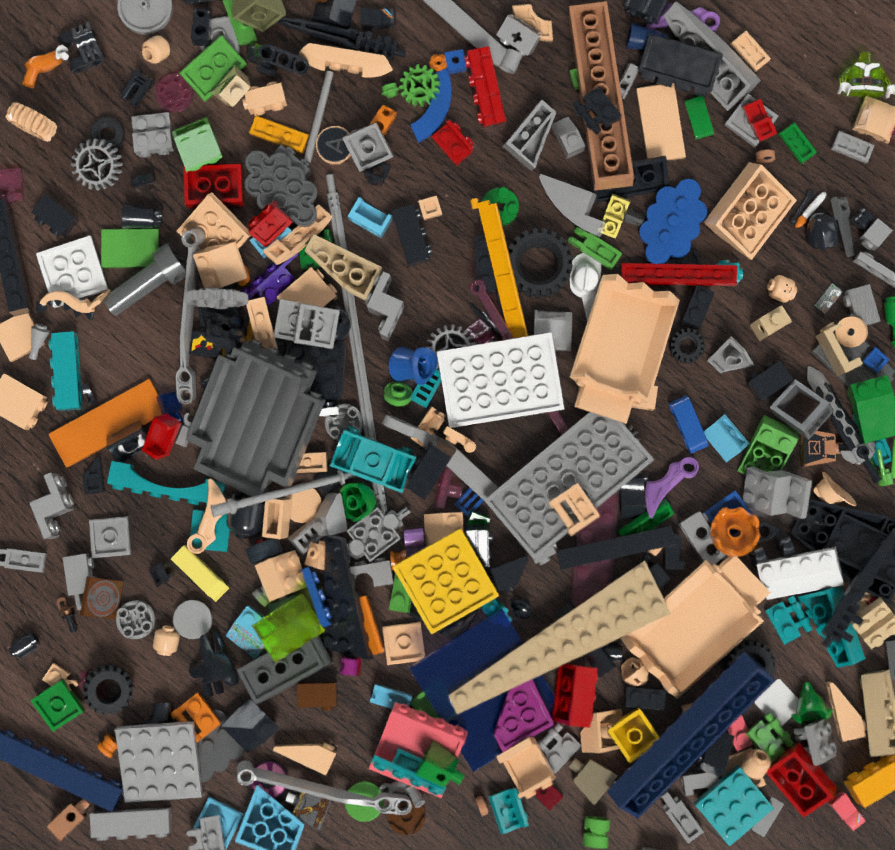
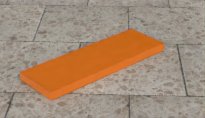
M148 379L48 435L64 465L68 468L107 447L106 438L139 420L145 426L152 422L154 417L166 414L168 411L152 381Z

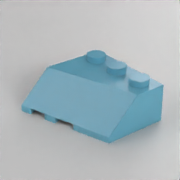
M257 785L235 842L256 850H296L304 824Z

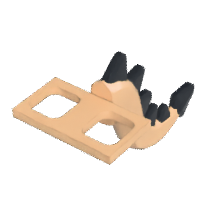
M106 290L92 302L89 299L79 300L65 291H53L46 294L40 302H36L37 314L47 310L46 304L52 306L54 300L57 306L64 302L63 308L65 310L72 308L75 317H79L84 313L89 320H93L94 307L100 304L111 290Z

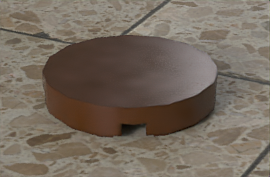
M401 801L397 807L405 808L408 802ZM411 801L412 809L409 813L405 815L387 813L390 827L401 835H411L418 832L423 827L426 819L424 806L416 808Z

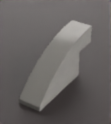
M540 174L539 178L547 195L560 212L580 228L601 237L606 223L589 216L596 194Z

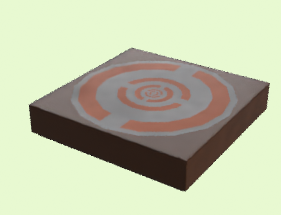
M86 577L80 615L116 620L123 581Z

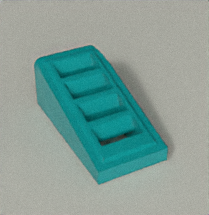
M437 369L433 375L438 377V380L436 381L433 378L429 380V382L435 384L434 387L426 383L423 385L417 384L412 393L411 400L424 408H427L442 382L440 371ZM421 386L431 391L430 394L420 390ZM417 393L425 396L427 400L424 401L417 397Z

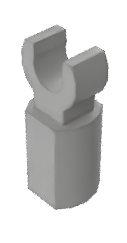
M189 413L184 415V426L181 425L174 442L184 447L188 445L189 441H186V437L192 425V422L188 420Z

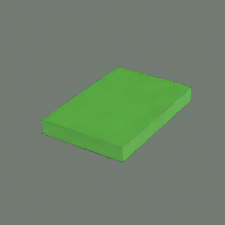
M221 35L187 65L180 74L206 102L213 96L211 90L233 65L242 70L247 63Z
M159 229L101 230L102 268H145L155 261L152 253L159 249Z

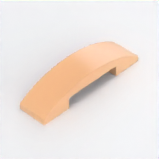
M319 204L315 207L317 219L313 225L309 227L297 226L282 240L279 241L277 239L263 251L276 265L288 260L306 247L313 234L317 236L332 219V216Z

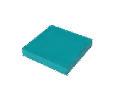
M193 510L190 536L198 532L205 511ZM227 514L222 515L216 522V539L205 550L228 552L230 529L226 524ZM195 538L192 541L195 548L202 547L203 543L199 538Z

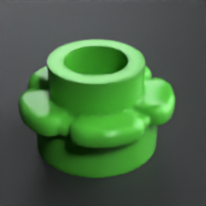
M390 83L382 87V95L391 98L398 95L397 91L400 89L397 88L396 83Z

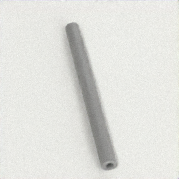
M326 71L304 157L307 163H311L334 74L331 71Z

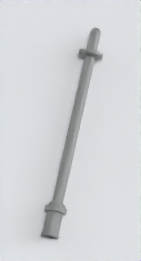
M337 469V474L238 501L227 499V502L210 505L213 517L227 513L235 514V511L242 507L340 482L343 486L345 485V480L358 476L347 472L343 473L342 470Z

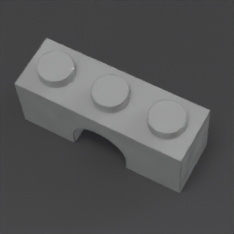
M386 557L374 559L375 563L367 564V561L355 562L356 566L350 567L351 574H354L355 579L361 573L369 574L373 579L374 587L394 584L391 562L386 561Z

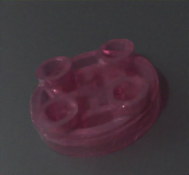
M178 73L165 76L155 86L156 100L168 112H182L193 101V88Z

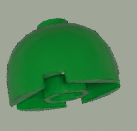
M353 482L344 485L340 489L339 493H341L346 519H351L354 522L360 521L375 510L376 496L368 485Z

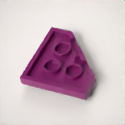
M529 680L507 692L493 732L502 752L554 725L533 680Z

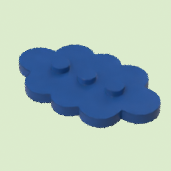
M684 179L677 185L676 189L673 187H663L656 195V203L647 209V221L641 225L639 237L642 242L648 245L645 256L650 264H665L670 256L674 258L686 256L691 247L690 241L698 237L700 233L699 224L706 218L707 207L702 201L698 200L701 189L696 181Z

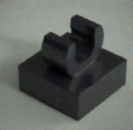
M160 563L148 570L156 587L165 584L174 576V573L166 574L165 569L170 566L169 563L163 566Z

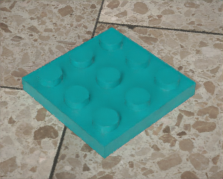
M739 765L734 767L693 802L729 846L774 809Z

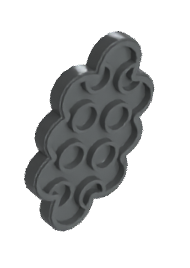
M259 150L249 153L245 160V166L250 174L245 179V189L248 194L257 197L259 208L262 210L266 204H271L275 200L278 202V207L298 226L309 227L313 225L317 219V211L313 205L318 195L317 188L311 181L305 180L303 169L298 166H292L291 159L285 153H274L270 157Z
M213 709V712L222 723L230 716H227L222 710ZM194 722L195 732L199 734L202 731ZM220 725L197 743L201 781H208L213 776L214 771L222 772L226 770L231 759H237L245 752Z

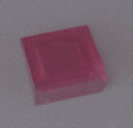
M481 318L466 329L469 331L468 334L474 337L473 340L478 345L486 344L494 337L492 330Z

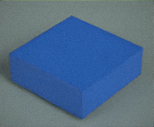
M874 347L862 360V363L877 374L890 359Z

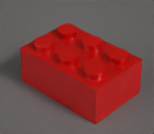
M241 164L203 165L196 171L188 172L183 166L184 198L188 209L197 208L211 192L226 207L245 206L244 169Z
M571 663L558 667L552 721L568 726L591 728L593 703L596 698L595 684L598 680L597 668Z
M799 742L782 753L770 764L766 772L803 818L834 798L837 786L821 767L813 764L812 757Z

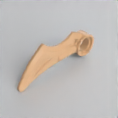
M211 478L208 479L207 506L198 532L190 536L187 541L188 549L196 554L203 552L216 539L215 525L222 515L213 517L210 505L226 502L223 493ZM199 538L203 543L202 547L195 548L192 544L193 539Z

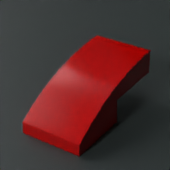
M761 99L742 106L744 114L759 142L777 134L771 117L767 115Z

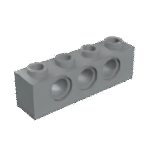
M698 511L678 523L702 563L707 560L713 565L714 563L717 564L720 560L724 561L728 555L723 554L716 547L713 555L707 553L706 547L709 544H713L710 536L711 528L708 525L710 521L705 513L701 514ZM699 527L705 530L703 538H698L696 535V530Z

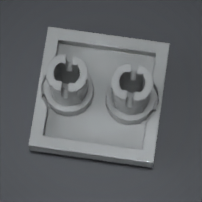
M825 718L818 719L804 728L794 729V735H798L795 737L797 741L808 740L809 747L804 748L812 757L814 765H821L836 756V745L832 740L831 725Z

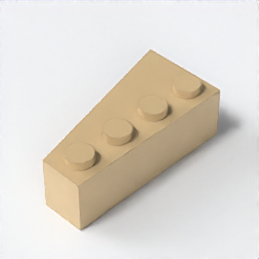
M890 670L866 672L861 675L860 685L864 696L870 756L895 754V696Z

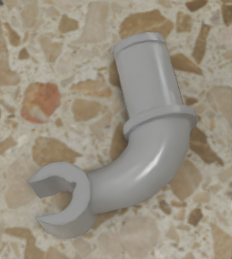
M398 780L391 784L384 783L379 788L381 791L389 790L388 793L404 790L416 808L425 803L419 789Z

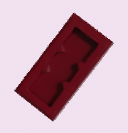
M553 785L544 790L542 787L535 790L537 793L535 796L549 811L563 798V795Z

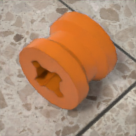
M406 550L398 553L390 551L392 570H394L393 566L406 559Z
M108 733L104 736V740L96 745L100 752L109 758H112L114 751L118 749L116 738Z

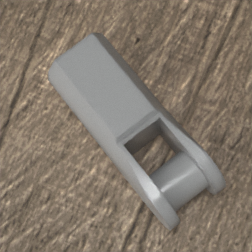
M631 63L627 65L619 81L620 85L622 83L628 86L627 89L620 87L622 99H625L639 72V67Z

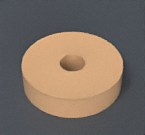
M850 316L839 322L842 327L838 328L835 333L837 340L843 346L856 347L866 340L868 328L861 318ZM850 328L854 329V335L849 334Z

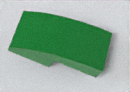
M700 96L684 101L695 139L713 135L714 131L704 98Z

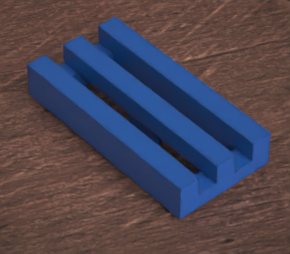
M471 488L454 504L467 517L470 516L471 511H475L484 501L481 498L467 512L465 509L475 500L478 494L475 493L463 507L460 503L472 492Z

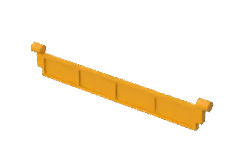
M478 198L471 199L472 209L479 208L509 339L527 337L528 332L497 203L490 204V200L478 202Z

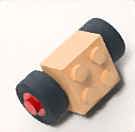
M266 538L256 541L254 546L247 548L246 554L251 564L259 563L255 567L269 602L280 599L268 606L272 619L277 620L285 617L286 620L296 616L295 612L305 608L300 593L287 597L288 594L307 587L302 573L303 568L295 550L276 556L283 552L279 539L271 538L266 540Z

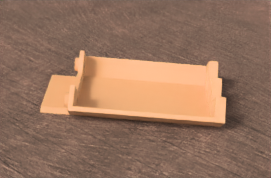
M618 274L602 275L570 375L576 381V384L581 386L574 407L627 424L633 404L649 403L680 301L670 291L654 292L644 282L628 283Z
M728 556L720 565L715 563L711 565L705 560L664 598L671 613L670 615L621 637V640L628 650L642 661L647 670L660 680L665 689L678 699L764 621L759 615L761 611L756 606L771 592L738 557Z

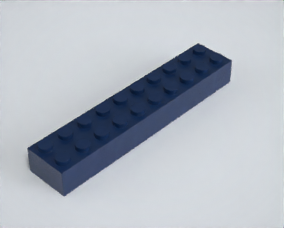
M744 652L707 688V691L701 697L694 701L687 711L680 715L673 725L667 728L666 732L659 739L653 742L652 746L625 771V774L611 785V788L607 791L609 796L620 809L639 819L776 680L760 663Z

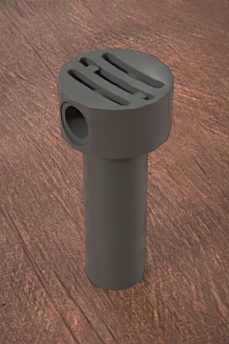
M167 242L153 252L152 255L155 260L153 263L108 293L103 301L113 315H119L167 280L177 284L186 277L187 264L173 245Z

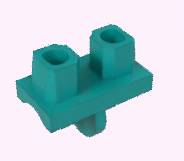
M497 598L481 606L483 613L495 625L499 622L506 628L513 620L507 614L509 610Z

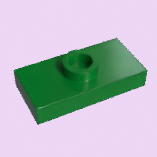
M795 122L778 134L800 165L817 153Z

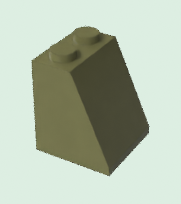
M232 0V18L262 32L286 15L282 0Z

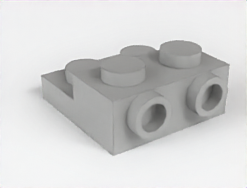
M169 112L131 117L133 146L137 156L149 157L154 153L167 155L170 151H174Z

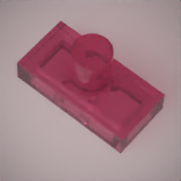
M445 469L441 475L434 507L444 509L447 496L461 498L463 488L450 485L453 472L451 470Z

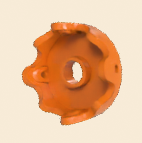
M725 507L721 509L714 518L710 529V536L714 546L728 556L737 557L748 554L757 545L760 537L758 517L755 514H750L742 507L735 509ZM736 529L740 532V536L732 537L729 531Z

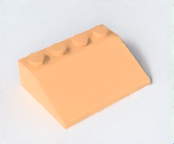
M749 162L704 223L715 234L752 260L797 200L761 164Z

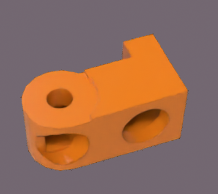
M383 105L370 124L377 122L383 136H385L397 112Z

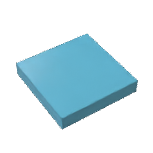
M209 796L193 828L201 827L200 818L220 815L225 849H227L244 813Z

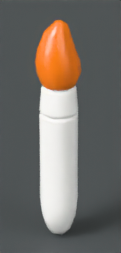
M826 192L820 193L804 213L799 216L795 224L796 228L806 223V220L825 199Z

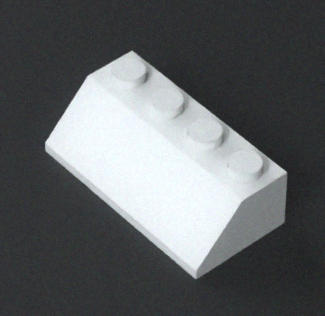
M836 547L769 559L757 565L760 582L771 592L766 597L767 600L844 585Z

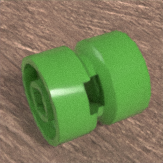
M586 816L584 828L587 832L583 834V845L592 848H608L609 836L606 832L610 829V819Z

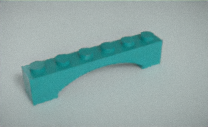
M115 461L111 462L107 484H111L112 489L123 491L124 487L131 488L133 493L142 494L143 491L150 492L149 496L161 498L163 494L168 495L169 500L180 502V498L188 499L187 503L199 505L200 501L205 502L207 506L208 479H206L204 484L189 488L163 487L140 476L133 469L134 465ZM214 481L225 497L227 485Z

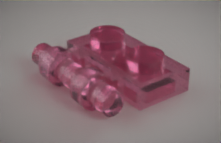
M22 169L0 170V190H8V194H1L0 199H5L9 203L23 200V193H16V189H23Z

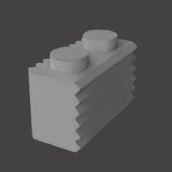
M870 284L848 290L844 293V305L849 307L850 311L848 317H859L867 326L881 321Z

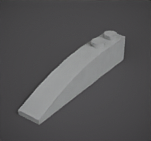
M675 2L664 14L667 23L680 42L723 54L716 80L710 93L727 111L749 94L761 81L716 33L678 2Z

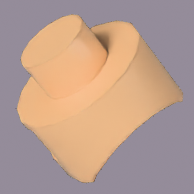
M631 657L622 664V678L629 686H642L648 681L649 671L639 659Z

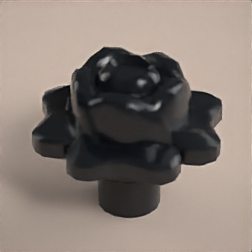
M514 599V603L511 604L513 616L516 618L528 619L532 613L528 601Z

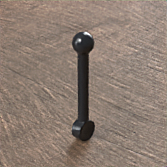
M810 190L806 193V198L794 217L790 218V224H796L803 208L809 199L813 198V191Z

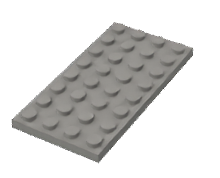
M589 412L484 501L535 561L566 535L569 530L556 510L551 508L549 502L578 483L592 505L597 509L652 463L654 459L622 422ZM565 500L560 504L575 525L580 521Z

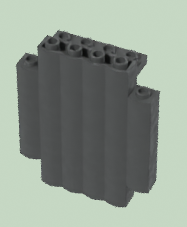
M255 339L244 341L241 348H233L231 354L218 355L186 437V441L202 448L194 467L195 470L252 497L268 493L273 481L284 487L292 485L325 403V400L321 398V394L314 391L309 393L317 373L316 370L312 369L313 365L306 362L300 364L295 361V357L288 354L282 356L278 354L279 350L273 347L266 349L262 346V342Z

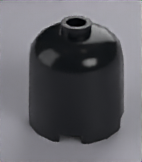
M233 491L231 492L230 499L238 501L252 496L240 492V496H238ZM265 502L239 508L235 511V514L227 513V527L232 532H235L238 538L247 539V536L258 534L263 526Z

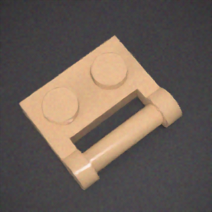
M578 483L549 502L551 508L556 510L569 529L568 533L570 536L600 517ZM564 500L580 521L576 525L560 504Z

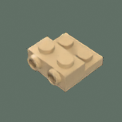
M881 597L856 614L864 619L861 626L851 621L852 626L871 649L881 646L886 638L895 635V615Z

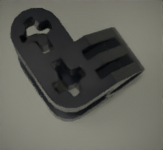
M87 22L85 25H79L78 28L74 27L72 30L57 37L59 44L66 48L77 45L82 55L68 62V67L72 74L83 72L105 62V57L99 48L90 22Z
M759 522V528L765 526L767 533L764 536H760L758 541L774 538L780 555L785 556L794 553L792 541L789 536H786L784 531L768 523ZM757 542L754 549L748 553L751 562L756 565L767 561L762 546Z

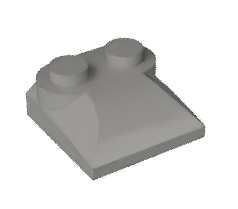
M377 122L361 129L353 130L342 138L359 172L393 157Z

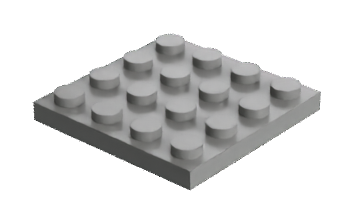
M194 721L116 727L115 733L125 803L200 798L203 796Z

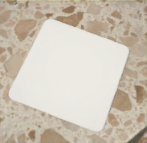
M777 679L755 701V704L764 714L771 712L774 717L778 718L779 724L782 726L792 717L793 713H796L798 698L780 679Z

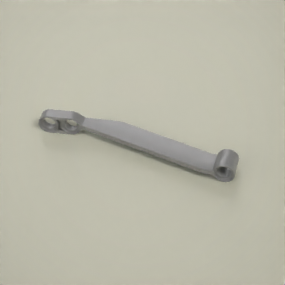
M423 0L476 49L489 46L493 65L500 67L505 72L515 74L522 58L519 52L506 49L500 45L452 0Z
M200 228L185 231L181 238L182 243L188 247L180 332L181 367L176 373L177 399L182 404H189L196 398V375L189 366L194 305H189L184 301L185 292L196 290L198 268L193 254L199 251V245L205 240V234ZM191 234L195 236V242L192 240ZM183 371L189 374V381H185L182 378ZM183 390L190 392L191 397L189 400L183 397Z
M388 414L385 415L382 422L383 425L419 439L425 446H427L429 441L434 442L438 437ZM442 439L452 447L456 448L451 442ZM458 449L456 450L447 466L485 500L499 487Z
M242 761L236 767L237 780L244 786L250 785L254 780L341 803L372 806L379 812L405 815L412 809L410 798L404 794L383 792L375 797H368L265 769L254 768L253 764L249 761ZM246 771H247V772H250L249 774H246V775H243V774H242L243 772H246ZM382 799L389 800L386 806L378 805ZM401 801L408 802L405 808L397 807Z

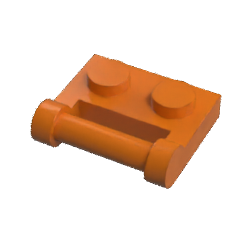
M199 692L170 714L178 722H188L182 714L185 710L188 712L202 731L199 734L195 732L197 743L222 724Z

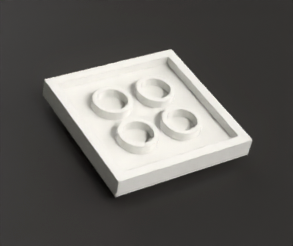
M91 236L36 253L48 293L65 291L81 300L109 289ZM53 300V307H54V308L60 307V306H57V305L55 304L54 300Z

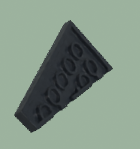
M327 535L325 536L324 595L326 600H324L325 607L328 606L332 617L329 618L331 625L324 627L323 643L327 650L368 661L374 659L373 654L369 652L367 644L369 637L368 634H365L363 627L365 620L361 602L353 584L355 577L354 574H351L349 567L351 560L346 538Z

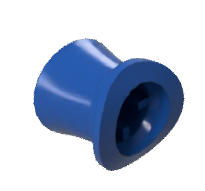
M403 346L398 347L391 355L389 361L390 375L396 381L414 379L417 384L423 385L430 380L437 368V355L429 348H417L413 351Z

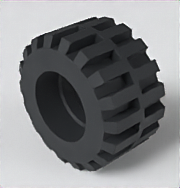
M753 640L741 641L725 657L726 664L724 666L726 670L744 652L757 655L761 665L773 678L775 676L774 670H777V666H775L776 658L773 657V652L766 645Z
M104 663L103 666L98 665L94 670L91 669L89 675H86L84 679V699L89 708L95 710V713H103L108 716V713L115 715L117 711H123V707H127L129 700L132 699L133 686L128 673L122 667H117L116 664L109 665ZM105 679H113L119 684L118 694L111 699H102L96 693L97 685Z

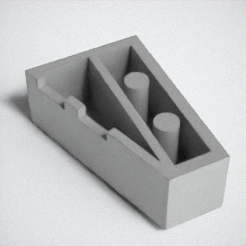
M541 100L502 146L530 171L535 169L556 111Z

